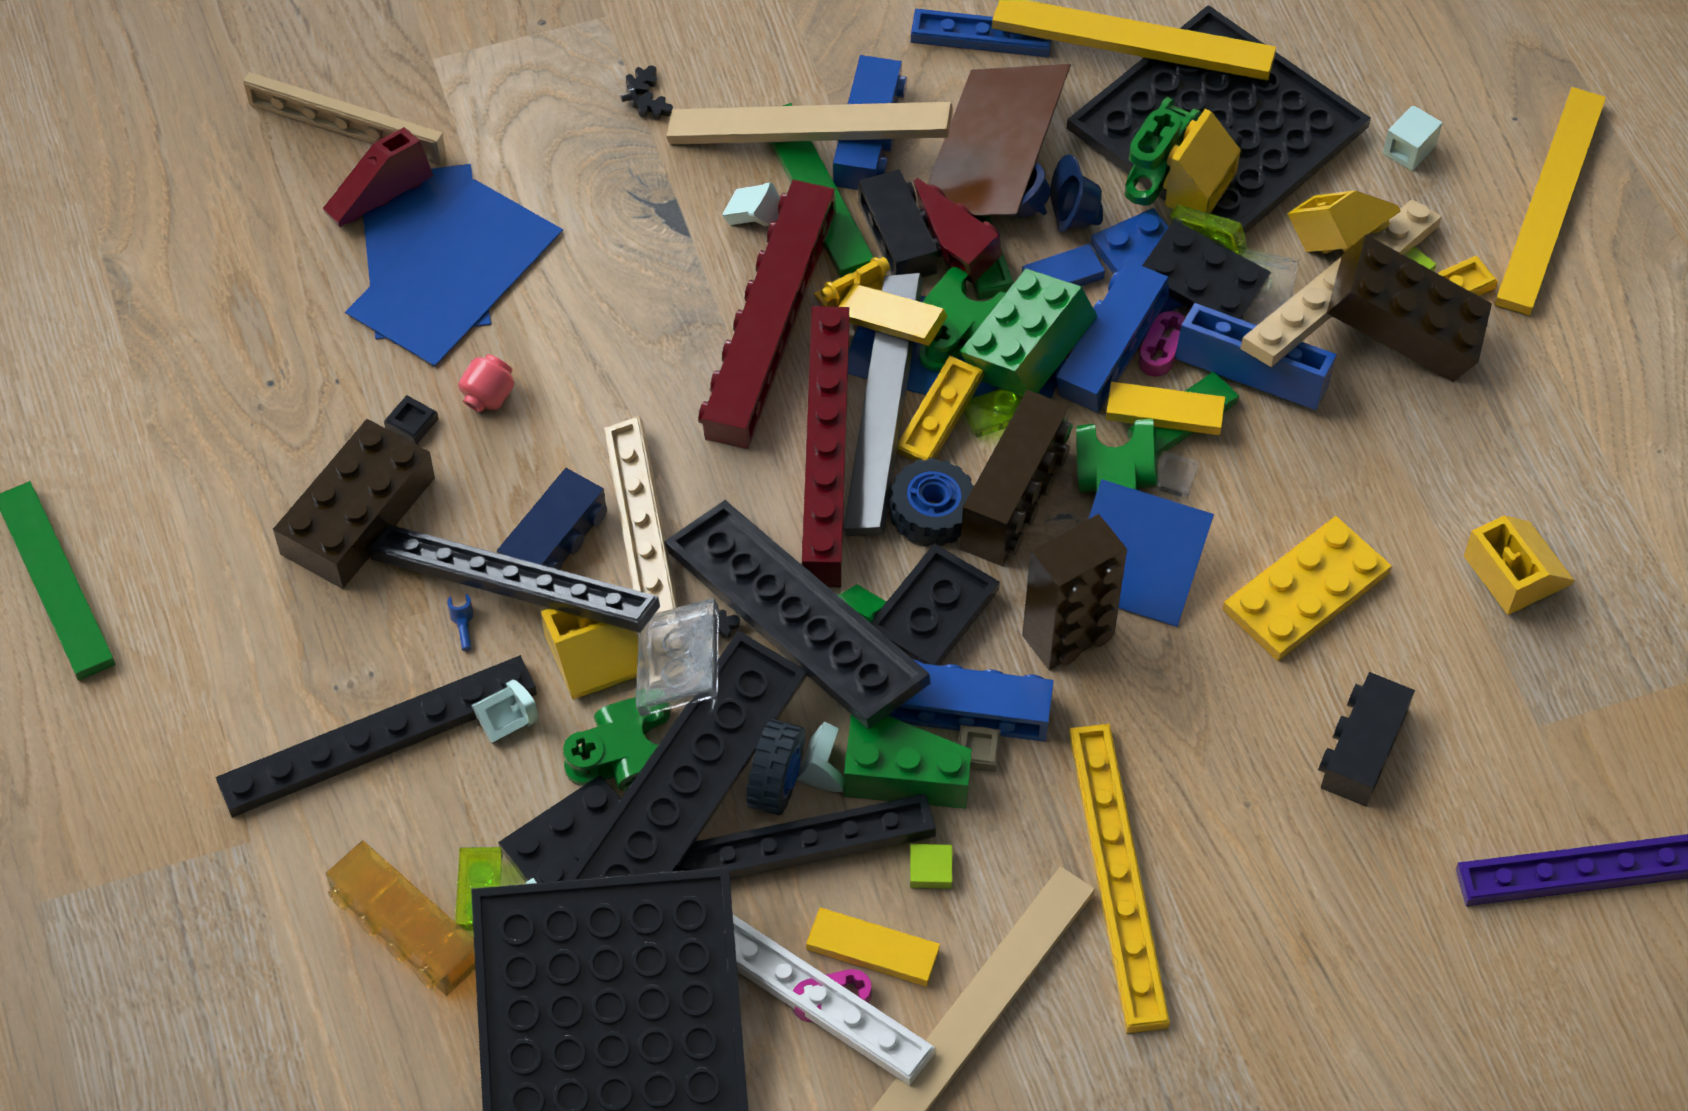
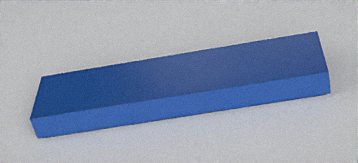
M915 9L910 43L1049 57L1052 40L992 29L993 17Z

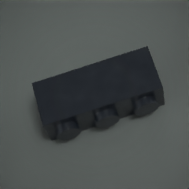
M900 169L858 180V204L882 257L886 258L890 265V274L920 273L922 278L937 274L938 258L942 256L941 247L936 237H931L929 233V222L924 209H918L916 205V194L912 183H906Z
M1371 672L1368 673L1363 686L1355 684L1347 703L1348 707L1353 708L1349 718L1345 716L1340 717L1333 734V738L1339 741L1335 750L1326 749L1318 771L1325 773L1321 789L1367 807L1409 711L1415 692L1414 689Z

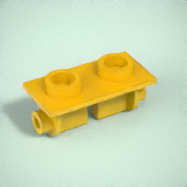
M874 257L870 263L862 266L855 272L849 273L832 283H825L824 288L815 292L814 296L822 306L839 307L853 284L882 291L884 276H888L886 272L890 270V265L886 258L882 257L879 259Z

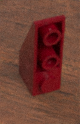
M403 127L373 143L323 207L324 213L341 227L355 222L361 215L376 207L386 205L392 198L407 190L419 187L422 182L433 177L434 175L421 141L407 128Z
M917 177L914 180L918 202L921 208L924 209L931 232L941 247L945 264L949 268L958 267L968 273L966 280L974 284L1003 255L998 230L989 222L982 223L973 217L965 205L961 203L955 204L950 201L936 185H928Z

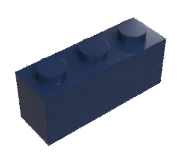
M565 468L497 549V553L561 570L562 564L568 556L579 551L590 529L593 526L597 527L605 518L607 506L604 488Z

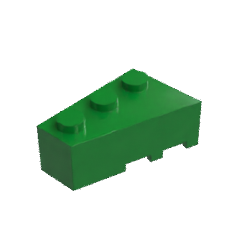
M851 715L844 768V797L893 801L926 794L928 803L931 806L966 809L972 749L890 716L884 717L867 729Z

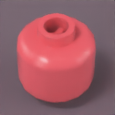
M487 354L485 358H474L458 382L459 390L465 396L463 403L479 413H482L484 409L492 411L500 409L515 385L514 378L511 375L512 368L501 359Z

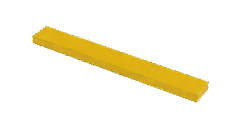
M999 0L992 19V29L1263 80L1269 79L1276 54V46L1029 0Z
M1571 87L1494 305L1525 315H1531L1604 106L1605 96Z
M1110 724L1070 728L1071 750L1126 1034L1169 1029L1170 1020Z

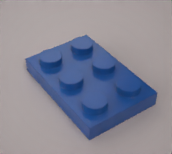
M1151 208L1091 235L1090 245L1114 275L1116 271H1122L1128 260L1142 266L1169 227L1157 211ZM1169 297L1159 314L1175 310L1183 306V304Z

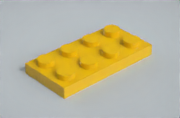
M1334 516L1225 600L1222 610L1274 659L1280 661L1390 574L1392 565L1343 521Z

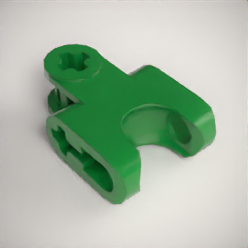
M1167 97L1163 100L1159 109L1153 111L1147 117L1130 145L1129 161L1134 163L1127 177L1124 195L1129 201L1134 204L1149 206L1157 199L1163 190L1164 181L1170 171V166L1167 165L1170 151L1174 145L1180 146L1182 144L1187 126L1192 120L1197 121L1201 116L1200 110L1194 108L1191 112L1174 106L1175 101ZM1141 178L1149 179L1152 183V187L1146 191H1138L1135 186Z
M952 267L948 270L923 301V303L943 308L948 317L929 346L922 344L919 350V361L922 366L933 372H940L949 356L958 359L962 355L960 350L1006 292L1000 291L992 299L984 302L971 300L965 296L968 273L958 267Z
M1153 419L1136 420L1134 422L1133 436L1129 442L1118 447H1108L1101 444L1096 436V426L1094 424L1078 425L1076 427L1077 476L1080 493L1097 492L1101 479L1140 491V488L1158 487L1157 435Z
M661 691L650 692L615 702L599 709L594 714L597 727L573 733L565 740L563 746L564 769L568 779L574 784L584 786L599 775L604 780L615 777L619 790L627 791L658 746V744L650 742L645 735L649 730L665 724L670 717L672 706L667 694Z

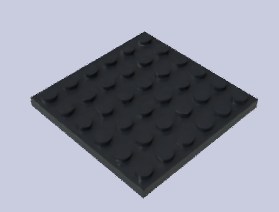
M1209 5L1179 28L1264 44ZM1277 52L1268 80L1143 57L1069 117L1066 129L1129 174L1134 163L1129 161L1132 140L1147 117L1153 111L1159 109L1165 98L1173 99L1175 101L1174 106L1191 112L1194 108L1200 110L1201 114L1205 109L1211 111L1220 123L1243 136L1242 144L1239 146L1241 152L1237 174L1205 222H1201L1186 214L1184 215L1230 247L1369 128L1371 117ZM1141 178L1139 180L1148 189L1152 187L1149 179ZM1163 188L1159 194V197L1165 201L1167 190Z
M729 867L471 889L483 1111H748Z

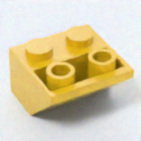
M1207 109L1203 111L1197 121L1192 120L1184 133L1182 144L1180 146L1174 145L1167 159L1170 171L1163 185V188L1167 190L1165 206L1201 222L1206 221L1237 174L1241 152L1215 115Z
M1355 190L1315 195L1287 214L1305 251H1322L1323 254H1327L1336 249H1343L1346 252L1365 234L1382 231L1391 224L1389 219L1400 213L1401 210L1397 204Z
M1504 515L1471 531L1463 556L1507 615L1574 584V578L1530 521Z
M551 608L541 611L545 638L572 700L648 673L635 631Z

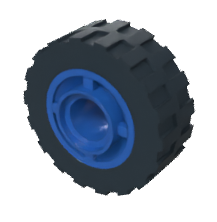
M928 458V460L924 461L920 459L914 461L912 465H906L902 468V472L898 473L894 478V484H892L889 513H891L893 526L895 525L898 528L897 531L902 536L905 535L909 541L921 543L922 546L929 547V545L934 543L938 546H944L946 543L957 541L958 537L961 536L963 505L974 487L970 476L966 475L958 465L954 466L949 461H939L936 458Z
M770 719V722L766 724L758 742L749 773L746 790L747 807L779 816L783 814L791 798L801 765L805 744V730L803 727Z

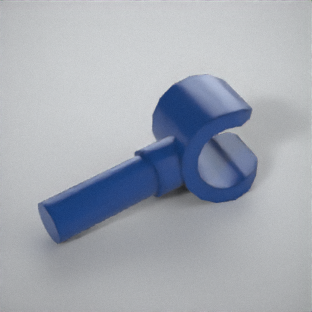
M465 594L466 604L461 607L453 606L452 598L449 597L447 600L451 621L456 623L459 629L462 651H470L472 647L468 627L469 621L473 618L471 598L468 594Z

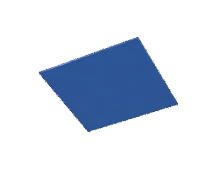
M1101 479L1088 519L1100 514L1127 548L1119 608L1178 627L1214 514Z

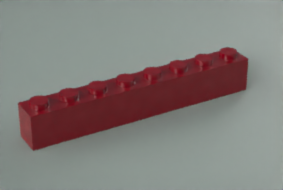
M792 179L788 192L781 194L778 204V219L776 222L772 221L768 228L767 248L765 251L761 250L757 257L756 277L754 280H749L746 286L744 309H739L736 312L733 323V331H735L732 340L727 339L724 344L722 367L720 371L715 370L710 383L711 396L709 401H703L700 407L698 422L703 424L705 440L749 449L836 213L835 188Z
M812 306L802 565L827 587H841L850 307Z

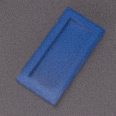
M1090 244L1022 266V272L1025 269H1029L1078 286L1104 279L1105 270Z

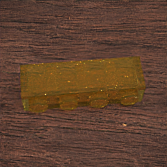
M364 840L325 873L330 886L328 895L331 900L344 911L349 907L358 916L356 920L370 936L380 935L387 942L385 946L395 959L401 963L405 960L411 963L416 968L414 971L416 976L429 989H433L436 986L448 996L475 970L474 938Z

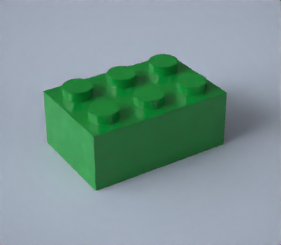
M1025 269L963 346L960 353L966 363L983 370L984 377L981 382L1022 397L1026 390L1038 393L1097 318V314L1081 286Z

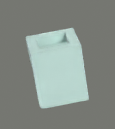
M1411 106L1388 130L1383 154L1413 171L1436 147L1443 122L1416 106Z

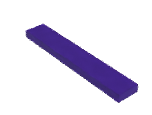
M1688 834L1458 862L1456 873L1465 906L1688 879Z

